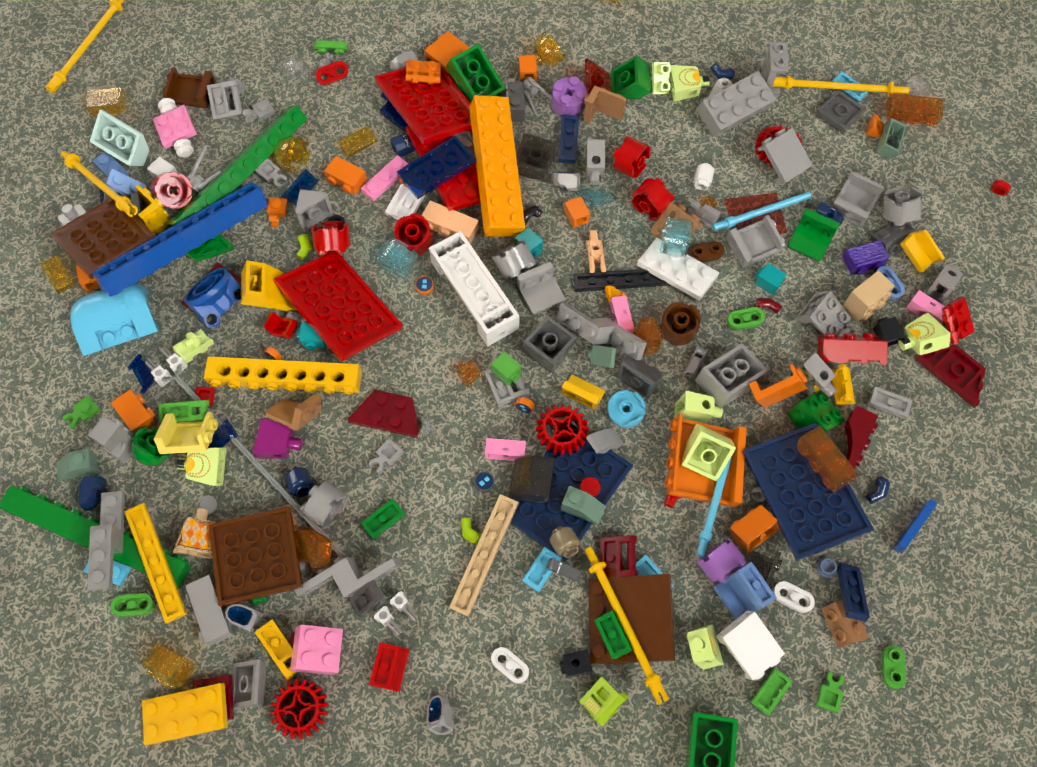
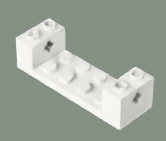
M461 231L429 248L431 263L440 276L445 274L476 320L478 333L487 347L519 329V314Z

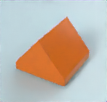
M877 114L873 115L868 121L866 135L880 138L884 124Z

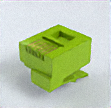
M601 676L579 702L597 723L603 727L619 711L617 708L629 696L624 692L620 694Z

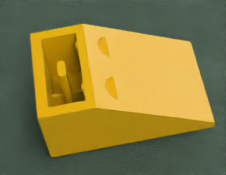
M246 260L241 273L240 304L297 312L296 308L274 282L275 278L285 273L266 263Z

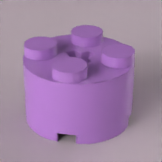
M576 76L563 78L555 82L551 100L553 111L559 116L580 115L585 107L584 99L587 95L585 85Z
M727 538L723 541V544L715 546L696 563L712 583L718 584L731 576L728 572L740 569L746 564V561L731 539Z

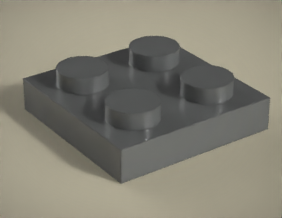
M838 89L818 109L816 114L844 134L864 114L866 108Z

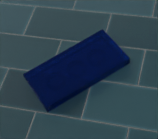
M453 136L398 170L397 175L413 195L419 199L474 165L476 158L456 136Z

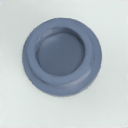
M828 557L821 558L816 565L817 572L824 578L833 577L838 570L836 562Z

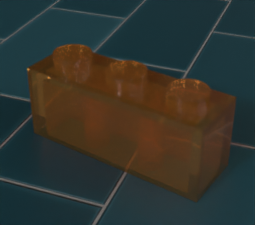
M890 93L885 103L886 120L894 118L899 122H909L910 124L938 125L943 117V98Z
M821 426L800 437L797 443L799 452L802 456L807 457L811 468L821 475L823 483L828 489L835 493L856 479L858 473Z

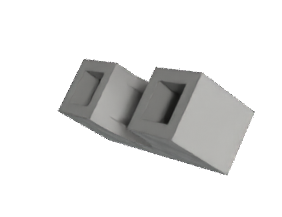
M103 416L88 434L93 441L104 447L103 449L124 464L132 455L131 443L134 435L120 421L113 417L110 420Z

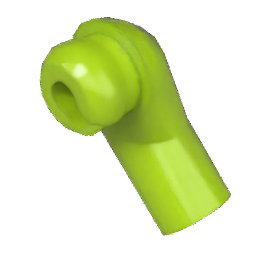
M301 234L297 237L301 248L295 256L302 261L312 249L310 237L306 234Z
M462 518L463 538L471 544H477L482 533L472 529L471 518Z

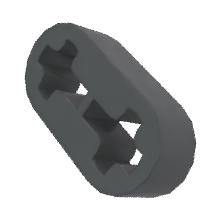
M552 558L549 559L546 566L547 569L576 582L579 581L582 572Z

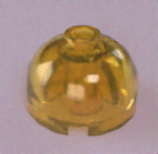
M545 31L535 40L534 51L536 53V60L540 64L544 63L547 66H554L566 58L565 53H560L562 48L550 35L546 37Z
M296 137L282 139L275 148V160L279 167L287 172L299 173L297 171L302 164L305 167L309 161L310 152L307 151V143L303 139ZM291 162H294V163H299V162H300V165H298V166H296V167H292V166H290V163H291Z

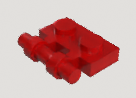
M958 297L948 303L947 307L941 309L943 313L942 320L946 323L947 330L950 332L951 344H958L959 339H964L975 332L965 297Z

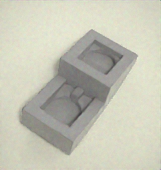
M614 428L604 429L586 437L597 454L606 453L608 450L619 448L624 444Z

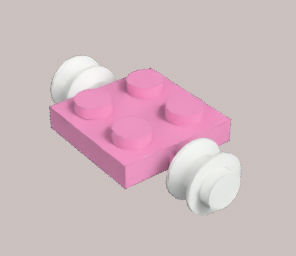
M164 98L158 103L161 115L153 118L162 145L165 149L174 145L176 154L179 157H189L194 149L191 146V141L188 139L197 135L189 112L185 105L177 107L173 99Z

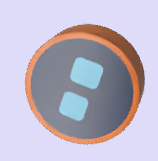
M421 276L416 280L415 287L418 293L427 295L433 291L434 283L430 277Z
M267 347L263 352L269 360L283 359L282 355L273 347Z
M519 397L514 406L517 410L532 413L535 404L528 398Z

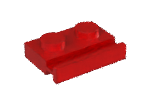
M380 642L369 686L400 693L410 649Z

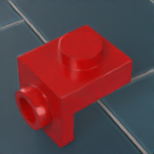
M270 312L263 328L275 337L290 339L298 322L290 318H281L275 312Z

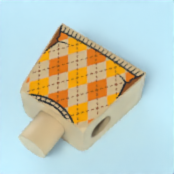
M196 509L195 518H186L173 553L212 559L208 525L216 522L207 520L208 510Z

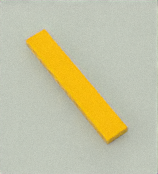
M142 503L124 511L165 623L168 624L187 615L146 504Z

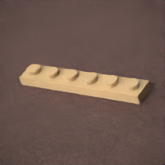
M501 494L499 495L450 604V609L469 617L519 502Z

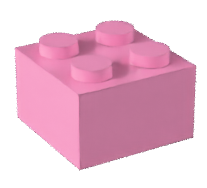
M309 625L296 627L290 671L325 675L337 674L339 672L343 629Z

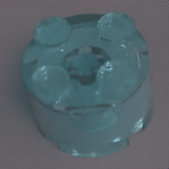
M667 216L665 222L667 229L662 230L661 240H664V242L661 243L660 253L686 257L693 222Z
M387 238L376 255L375 260L381 264V269L387 272L393 270L396 272V276L405 279L419 255L414 250L410 252L407 249L408 245L395 238Z

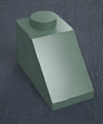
M592 345V348H588L587 359H591L590 364L614 368L616 347Z
M89 448L68 452L56 462L57 481L98 474L97 455Z
M572 486L568 487L561 505V511L599 525L606 508L604 504L589 493Z

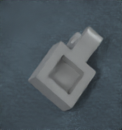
M267 99L252 105L253 110L246 109L242 112L247 123L257 118L261 122L276 114Z

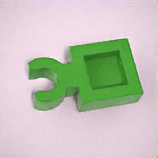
M88 395L74 405L72 408L75 411L64 415L63 420L67 422L73 418L72 423L68 425L73 429L79 424L81 419L87 422L101 410Z
M830 671L826 674L827 685L822 684L820 686L815 706L837 714L839 713L844 694L843 691L838 690V687L843 684L844 676L840 675L838 681L834 682L832 680L833 672Z

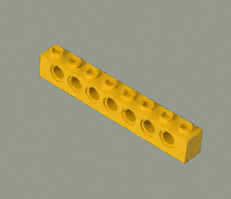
M209 356L204 373V379L209 385L217 388L221 387V385H227L236 389L241 386L255 390L267 388L273 391L278 389L292 392L304 390L311 393L323 391L329 394L342 392L348 395L360 392L362 370L359 364ZM268 373L266 377L261 378L263 374ZM287 374L285 378L280 379L282 375ZM306 375L304 379L298 380L300 376ZM325 376L323 380L317 381L319 377ZM344 377L342 381L336 382L338 378Z

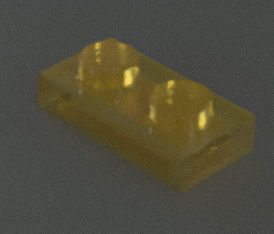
M366 126L339 141L338 144L349 158L378 141L369 126Z
M58 255L41 263L58 294L75 286L74 281Z

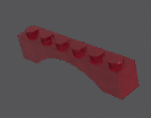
M858 405L851 411L844 426L847 435L848 451L842 472L849 483L853 481L856 472L853 471L855 466H859L864 457L861 455L863 449L866 450L871 442L868 439L870 433L874 434L878 427V423H876L878 415Z

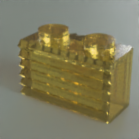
M121 87L86 90L85 107L91 116H98L100 109L113 115L125 112L126 95Z

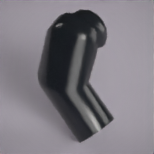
M534 205L523 211L525 226L531 216L534 215L535 218L541 216L542 210L539 209V206Z

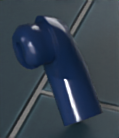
M717 63L710 67L717 79L727 78L731 80L734 78L735 71L732 68L722 70Z
M882 476L876 479V491L866 495L870 504L887 496L890 487L888 479Z

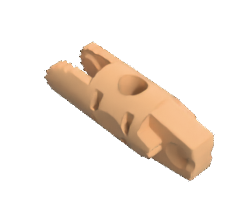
M592 230L589 232V240H586L590 273H594L595 264L600 263L601 272H606L602 239L598 240L597 230Z

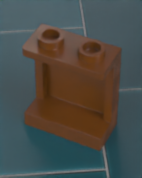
M172 67L167 75V83L163 88L162 94L165 98L173 99L175 105L208 108L210 100L207 85L215 84L216 81L212 71L205 70L203 76L179 74L176 68Z

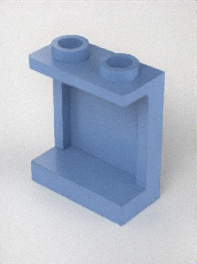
M752 562L733 573L722 583L714 586V590L735 620L746 611H759L777 598Z

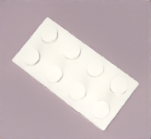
M659 238L653 241L637 262V266L648 270L649 273L698 301L702 299L719 275L718 271Z

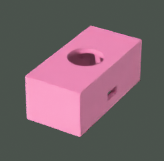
M919 290L906 309L919 317L927 312L941 325L944 323L941 309L945 306Z
M626 295L612 297L610 308L614 322L633 334L634 325Z
M486 438V459L525 462L526 441Z

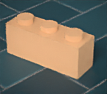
M433 201L428 203L421 215L428 221L430 230L438 232L444 238H448L461 231L471 244L479 230V220L455 210L448 211L447 207Z

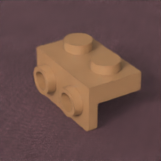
M843 600L822 608L838 648L869 638L862 621L846 618Z

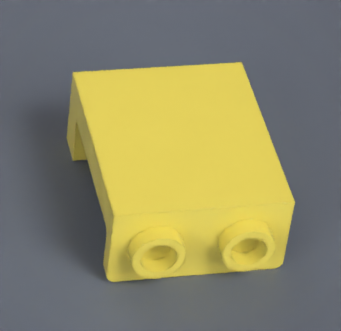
M207 412L204 421L178 423L174 413L166 414L154 437V441L160 454L207 451L209 444L212 442L213 434L218 428V422L212 412Z

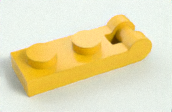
M272 619L255 631V634L289 681L296 672L290 671L291 666L288 668L285 663L292 659L293 648Z

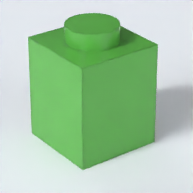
M505 351L491 364V372L508 386L512 382H517L522 375L521 365Z

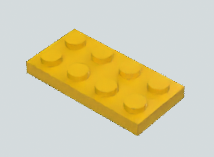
M218 683L143 700L144 745L162 743L228 728L225 684Z

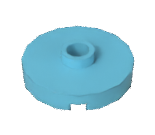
M618 391L611 396L608 402L607 413L609 419L615 425L622 428L637 426L645 416V402L634 391ZM627 407L630 411L624 412L623 408Z

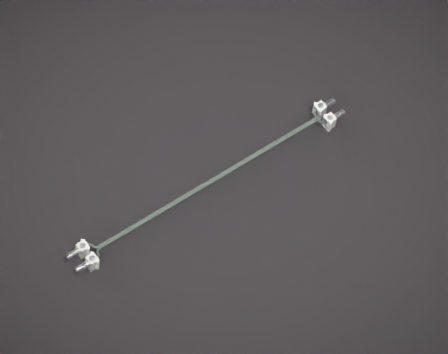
M163 347L164 350L162 348L160 350L167 357L166 361L176 374V377H172L160 365L157 367L151 359L147 360L155 368L145 361V364L152 370L151 374L155 377L154 380L160 387L165 386L174 379L194 401H201L179 377V374L188 366L182 357H179L176 353L172 354L166 347ZM213 413L214 418L217 419L218 427L339 557H347L315 522L300 512L301 506ZM402 591L396 595L384 596L382 594L385 600L393 597L390 600L393 608L396 607L400 613L404 611L412 621L415 618L417 619L418 615L409 607V602ZM383 600L380 601L377 606L378 612L375 614L374 619L377 622H381L384 627L388 626L397 636L400 635L393 626L400 633H402V630L393 621L394 617L390 614L387 606H383L380 609Z

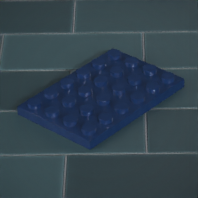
M816 423L743 450L745 460L773 516L778 520V526L796 561L874 530Z
M571 424L570 428L573 429L574 433L577 435L578 428ZM562 439L559 442H568V440ZM584 440V446H579V451L572 449L571 455L567 451L564 452V456H561V451H557L556 455H554L552 448L550 451H546L511 498L519 502V505L510 524L556 555L557 553L550 544V537L554 529L560 526L571 527L581 541L593 524L561 511V505L568 487L572 486L580 490L581 482L585 478H595L600 483V492L595 498L606 506L633 468V464L612 450L597 454L588 440ZM561 557V560L564 562L568 560V558Z

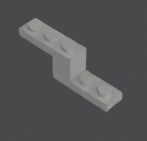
M561 303L556 318L558 322L593 345L610 343L631 358L641 360L647 342L608 318L591 319L571 305Z
M123 491L101 493L100 526L90 527L87 588L89 591L112 589L114 553H123L125 493Z
M342 556L334 561L333 566L329 568L327 566L318 570L315 577H308L302 580L303 588L296 589L295 593L297 597L306 596L334 579L344 598L352 597L368 582L373 580L377 582L403 566L400 558H391L390 556L383 559L379 567L375 569L372 567L361 573L354 557Z

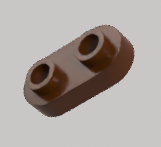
M717 241L697 244L689 249L688 255L702 263L718 260L724 254V246Z

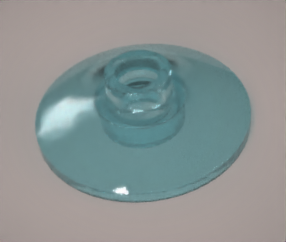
M585 188L580 191V197L591 203L593 207H601V205L610 204L615 201L614 194L604 189Z

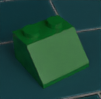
M636 55L611 70V92L620 94L626 99H640L651 93L650 65Z

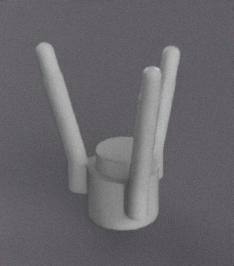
M528 77L523 81L524 95L533 113L537 115L538 113L529 94L535 95L538 91H541L551 100L552 95L545 91L532 77Z
M206 146L200 153L191 173L187 176L190 179L192 188L197 193L221 173V167L219 166L204 179L199 174L194 175L207 151Z

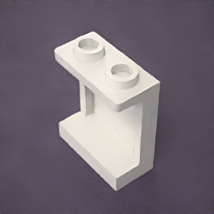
M746 611L715 636L721 644L726 645L745 672L743 674L745 678L750 680L760 679L765 674L764 671L769 667L777 665L781 661L780 658L785 654L758 615L753 611Z

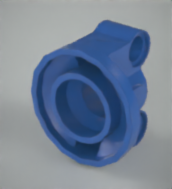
M218 268L200 279L185 295L184 301L198 315L199 321L203 325L215 328L220 324V315L226 312L234 302L240 303L241 286L226 268ZM240 289L239 297L235 298V291ZM212 314L213 319L207 323V316Z

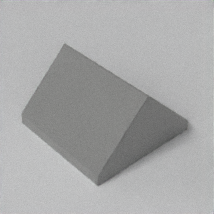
M300 190L295 213L301 229L305 232L312 225L333 214V210L326 192Z
M255 659L233 664L234 708L264 707L266 663L264 661Z

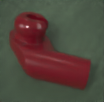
M758 298L754 304V307L762 310L764 307H767L777 314L783 307L770 298Z

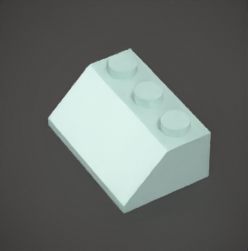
M99 110L90 142L129 166H143L149 152L144 135L106 111Z

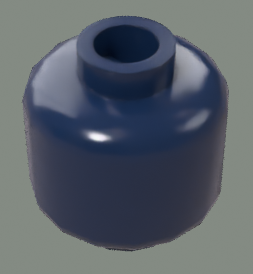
M292 468L284 478L288 491L293 496L304 497L309 494L314 486L313 479L306 468Z

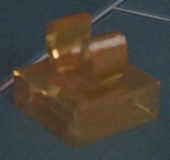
M472 360L467 364L461 361L456 366L460 369L457 372L459 378L466 387L481 375L476 363Z

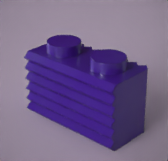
M881 240L846 249L842 256L851 275L856 273L862 275L873 268L877 270L879 267L885 266L889 259Z

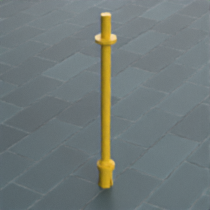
M109 0L110 8L60 71L53 73V78L45 86L49 92L55 94L61 84L67 81L66 75L113 14L116 11H122L121 4L124 0Z
M787 75V77H775L772 86L783 87L786 90L794 86L887 93V97H891L893 93L908 94L910 90L909 87L894 86L893 81H890L887 86L796 80L790 75Z
M67 151L61 152V156L65 159V165L71 169L76 168L116 202V207L120 211H124L130 217L138 213V208L131 203L129 198L119 196L83 166L78 155L74 153L69 154Z
M592 547L586 548L585 553L592 565L588 571L589 573H596L646 675V687L650 688L657 705L662 704L659 694H661L664 702L668 701L670 698L661 683L662 678L653 672L603 571L606 563L599 562Z

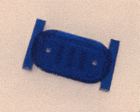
M138 354L128 366V369H133L142 387L141 393L144 394L155 380L145 361L141 360V354Z
M225 419L223 421L225 424H222L215 430L212 442L208 448H223L232 439V435L234 438L239 436L228 419Z

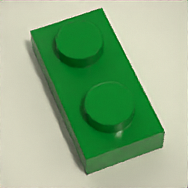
M392 499L361 522V525L374 541L406 515L395 500Z
M613 610L594 620L613 660L633 651Z

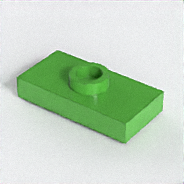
M776 667L773 668L750 703L766 716H769L793 681Z

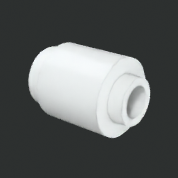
M703 163L697 166L694 178V187L696 189L706 191L711 186L715 170L710 164Z

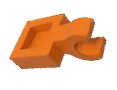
M270 197L267 214L269 222H272L271 227H278L280 217H286L288 199Z

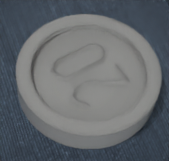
M210 495L203 496L197 502V509H206L209 511L208 515H210L217 509V501Z

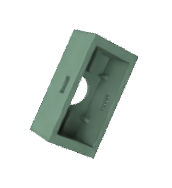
M894 118L887 121L883 126L876 152L891 159L896 156L900 151L907 125ZM888 138L892 141L891 146L886 144Z

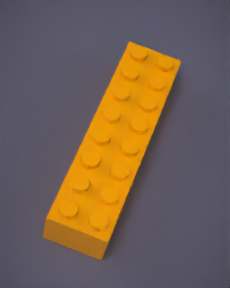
M474 95L469 109L484 236L516 237L524 231L525 221L509 97Z

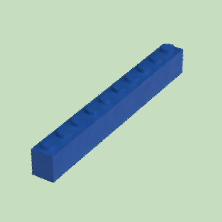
M250 182L93 271L92 273L101 290L109 297L117 295L121 290L136 284L140 279L153 274L159 268L169 265L171 261L184 256L190 250L200 247L202 243L215 238L225 230L231 229L238 222L244 221L252 214L260 212L264 207L268 206L260 186Z

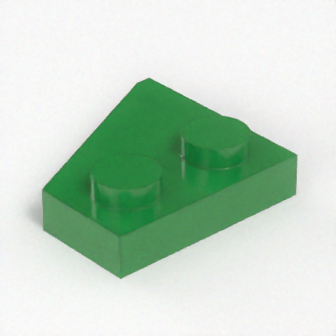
M218 234L215 238L202 243L200 247L190 250L186 255L197 263L233 251L235 248L233 244Z

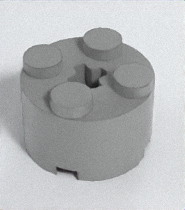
M895 187L885 192L883 198V217L892 221L896 226H902L905 222L921 219L922 192L919 189L910 187V190H903V187Z
M525 240L516 242L518 244L516 246L509 245L497 252L495 256H492L499 272L505 279L508 277L513 278L521 273V269H528L536 264Z
M324 481L319 487L315 485L310 490L309 496L311 497L301 507L300 512L323 529H326L334 523L331 519L337 513L340 515L348 502V498H346L348 495L328 481Z

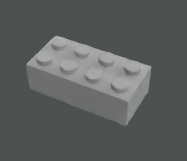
M757 71L703 100L696 110L715 138L768 109L777 99L761 73Z

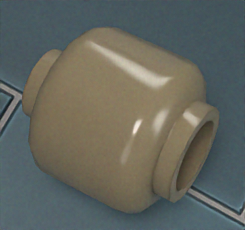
M560 526L553 530L550 544L557 555L565 558L574 556L579 551L580 540L573 529Z

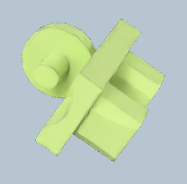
M652 62V77H650V81H652V94H669L670 62Z
M200 329L195 333H187L186 339L174 345L173 350L184 359L185 363H189L195 355L206 352L208 347L214 343Z

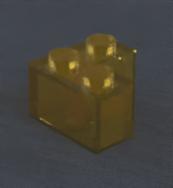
M159 643L155 644L142 665L148 669L146 674L157 679V682L173 689L177 686L184 688L197 667L195 663Z

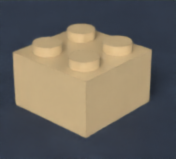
M878 270L851 292L843 307L857 323L862 319L866 321L873 315L875 309L880 310L886 304L885 301L892 296L891 291L895 285Z

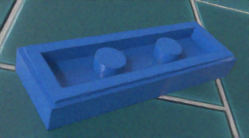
M930 499L924 503L892 548L893 550L900 553L907 548L937 506V502Z

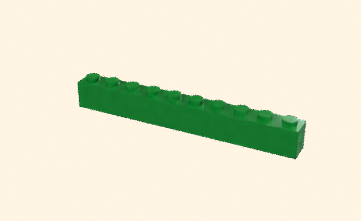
M293 105L282 112L166 225L171 228L231 194L308 119L297 105Z
M10 485L0 501V509L89 549L90 527L100 526L98 519L88 516L86 519L82 517L83 513L73 508L68 511L64 509L65 505L55 500L53 503L47 501V497L39 493L34 496L30 494L31 490L21 485L19 488ZM124 531L123 553H114L113 560L147 574L133 535ZM163 548L177 588L180 589L192 566L187 564L188 559L180 555L172 557L169 555L170 551Z

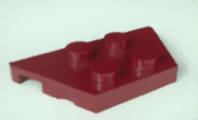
M956 344L929 354L919 355L915 359L973 408L979 405V394L982 391V379L985 377L986 368Z
M374 390L348 418V423L420 439V430L412 397Z

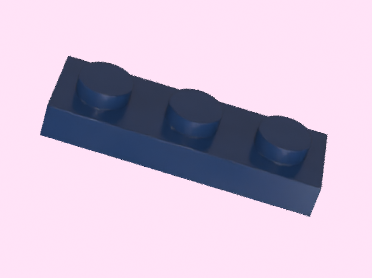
M562 115L559 163L576 164L579 116Z
M840 563L837 571L846 618L866 622L870 616L860 567Z

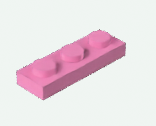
M397 155L361 187V192L375 201L399 179L400 173L406 170L410 164Z

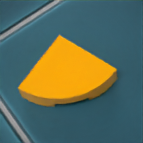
M605 286L604 290L609 305L612 297L626 295L614 286Z

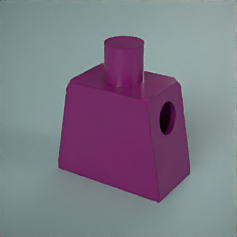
M261 418L252 453L257 459H285L289 457L290 449H302L303 439L293 438L294 431L288 426Z

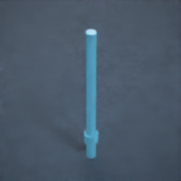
M806 192L735 217L729 216L723 221L712 224V228L716 231L725 227H734L737 223L810 199L811 193Z
M732 456L716 482L703 531H700L698 538L700 541L696 553L698 557L703 558L705 556L707 545L711 542V531Z

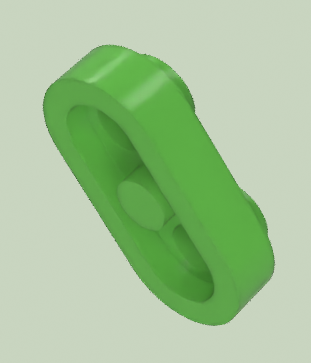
M318 40L314 41V49L320 54L334 51L335 54L342 55L348 51V43Z
M758 307L733 311L728 316L727 325L735 331L758 327L763 323L765 313ZM755 316L757 320H752L751 317ZM733 320H738L739 324H735Z
M146 593L119 595L112 600L110 608L112 613L119 617L144 616L153 611L155 600ZM147 601V607L142 608V603ZM126 603V609L121 610V605Z
M890 645L882 651L883 681L891 689L902 688L906 683L905 654L896 645ZM892 652L896 653V660L892 658ZM893 674L898 676V681L893 679Z

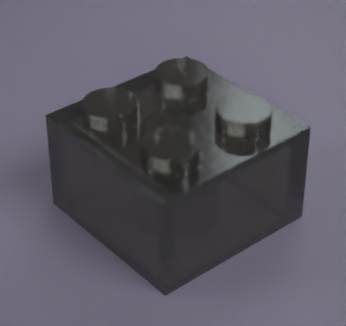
M523 133L516 157L518 175L547 182L558 142Z

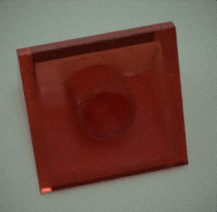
M586 58L584 61L583 77L587 94L591 93L594 86L611 92L609 72Z

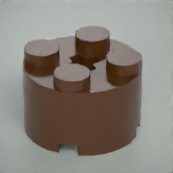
M684 302L672 303L663 314L660 324L661 334L666 341L674 346L686 345L693 341L697 335L701 316L696 307L691 304H683Z

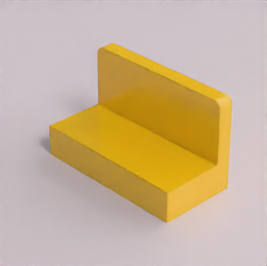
M927 230L911 232L900 243L919 272H924L933 262H940L945 259Z
M571 375L568 381L564 382L561 389V394L596 410L605 393V390L574 375Z

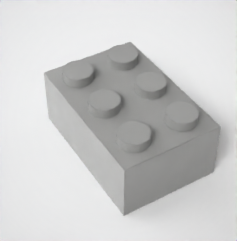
M742 343L703 367L695 381L708 396L714 397L716 405L721 409L750 390L749 383L753 381L760 383L768 370Z

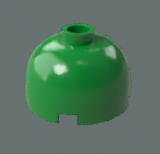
M143 427L136 432L132 439L131 452L133 457L139 463L146 466L160 465L169 458L170 454H160L154 437L159 428L154 427L151 430L147 429L148 427Z

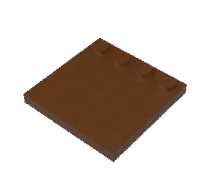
M112 198L51 233L54 240L90 279L94 278L93 271L155 237L136 215L130 217L124 211H120Z
M290 506L208 525L218 606L223 607L303 588Z
M655 574L607 578L648 662L675 661L671 575ZM588 579L591 664L639 663L634 651L615 660L612 659L594 620L612 611L613 608L599 579Z

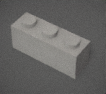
M207 575L185 585L187 589L185 597L194 609L191 612L192 617L200 627L198 631L200 640L211 646L233 636L231 624L225 615V607L218 606L215 579Z

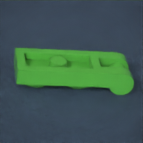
M209 400L159 404V423H162L166 414L174 413L177 422L204 421L208 412ZM196 407H199L200 414L198 415L196 413Z

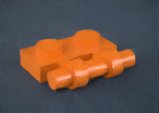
M407 60L406 81H413L412 83L428 82L431 85L433 83H440L441 62Z

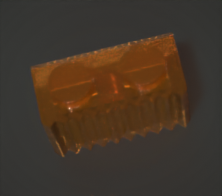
M654 317L650 319L644 318L637 325L636 336L647 342L643 357L659 352L664 337L659 324H657L658 321Z
M313 528L295 530L299 559L310 563L312 568H322L324 565H330L333 540H330V538L315 531Z

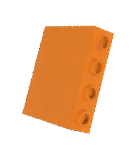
M681 413L677 415L670 423L672 435L668 442L670 456L666 463L668 468V475L665 479L666 494L711 503L717 481L681 465L687 440L696 424H699L731 439L736 446L719 505L735 508L742 504L745 463L743 450L746 447L747 428L739 426L733 430L682 419L683 414Z

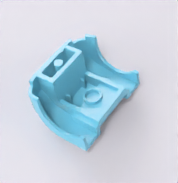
M136 283L111 297L100 290L79 298L73 304L70 311V321L83 356L160 331L148 303L147 296L149 291L144 285Z

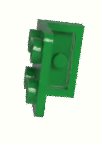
M806 209L788 244V248L816 261H821L840 223L831 218L824 217L815 211Z
M817 392L801 400L787 413L799 429L816 423L822 435L845 421L842 413L833 406L829 398L822 392Z

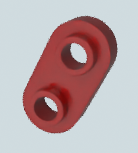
M336 61L319 68L316 72V81L322 86H327L346 78L348 75L347 64L343 61ZM337 69H342L343 73H337ZM326 75L327 79L323 80L321 76Z

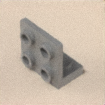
M551 262L517 275V287L532 315L565 302V297L553 277L554 267Z
M831 291L816 292L795 319L799 323H813L821 335L825 336V333L838 334L850 321L851 316Z

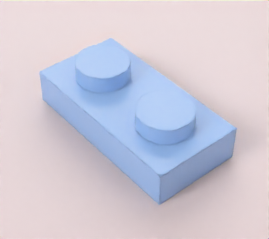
M114 169L110 170L105 182L113 191L130 199L131 193L138 192L135 188L136 185H139L142 189L146 187L145 184Z

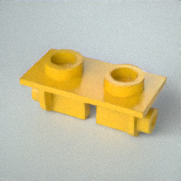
M840 364L838 369H831L835 374V377L832 379V385L837 389L834 393L836 405L856 404L850 369L846 367V364Z

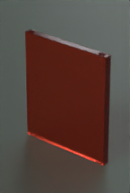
M777 193L725 199L724 203L726 204L728 216L735 217L779 201ZM781 209L737 223L734 227H731L732 229L740 230L763 220L764 216L769 215L775 221L779 234L787 233Z

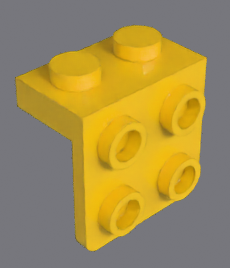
M136 185V190L148 206L138 216L154 235L162 233L167 226L166 223L169 221L167 218L169 217L168 213L163 209V204L157 198L153 199L151 197L152 194L146 187L142 189L139 185Z

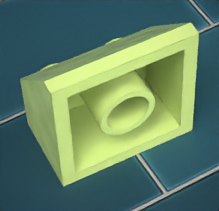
M696 424L687 440L681 465L717 481L734 453L736 446L731 439Z

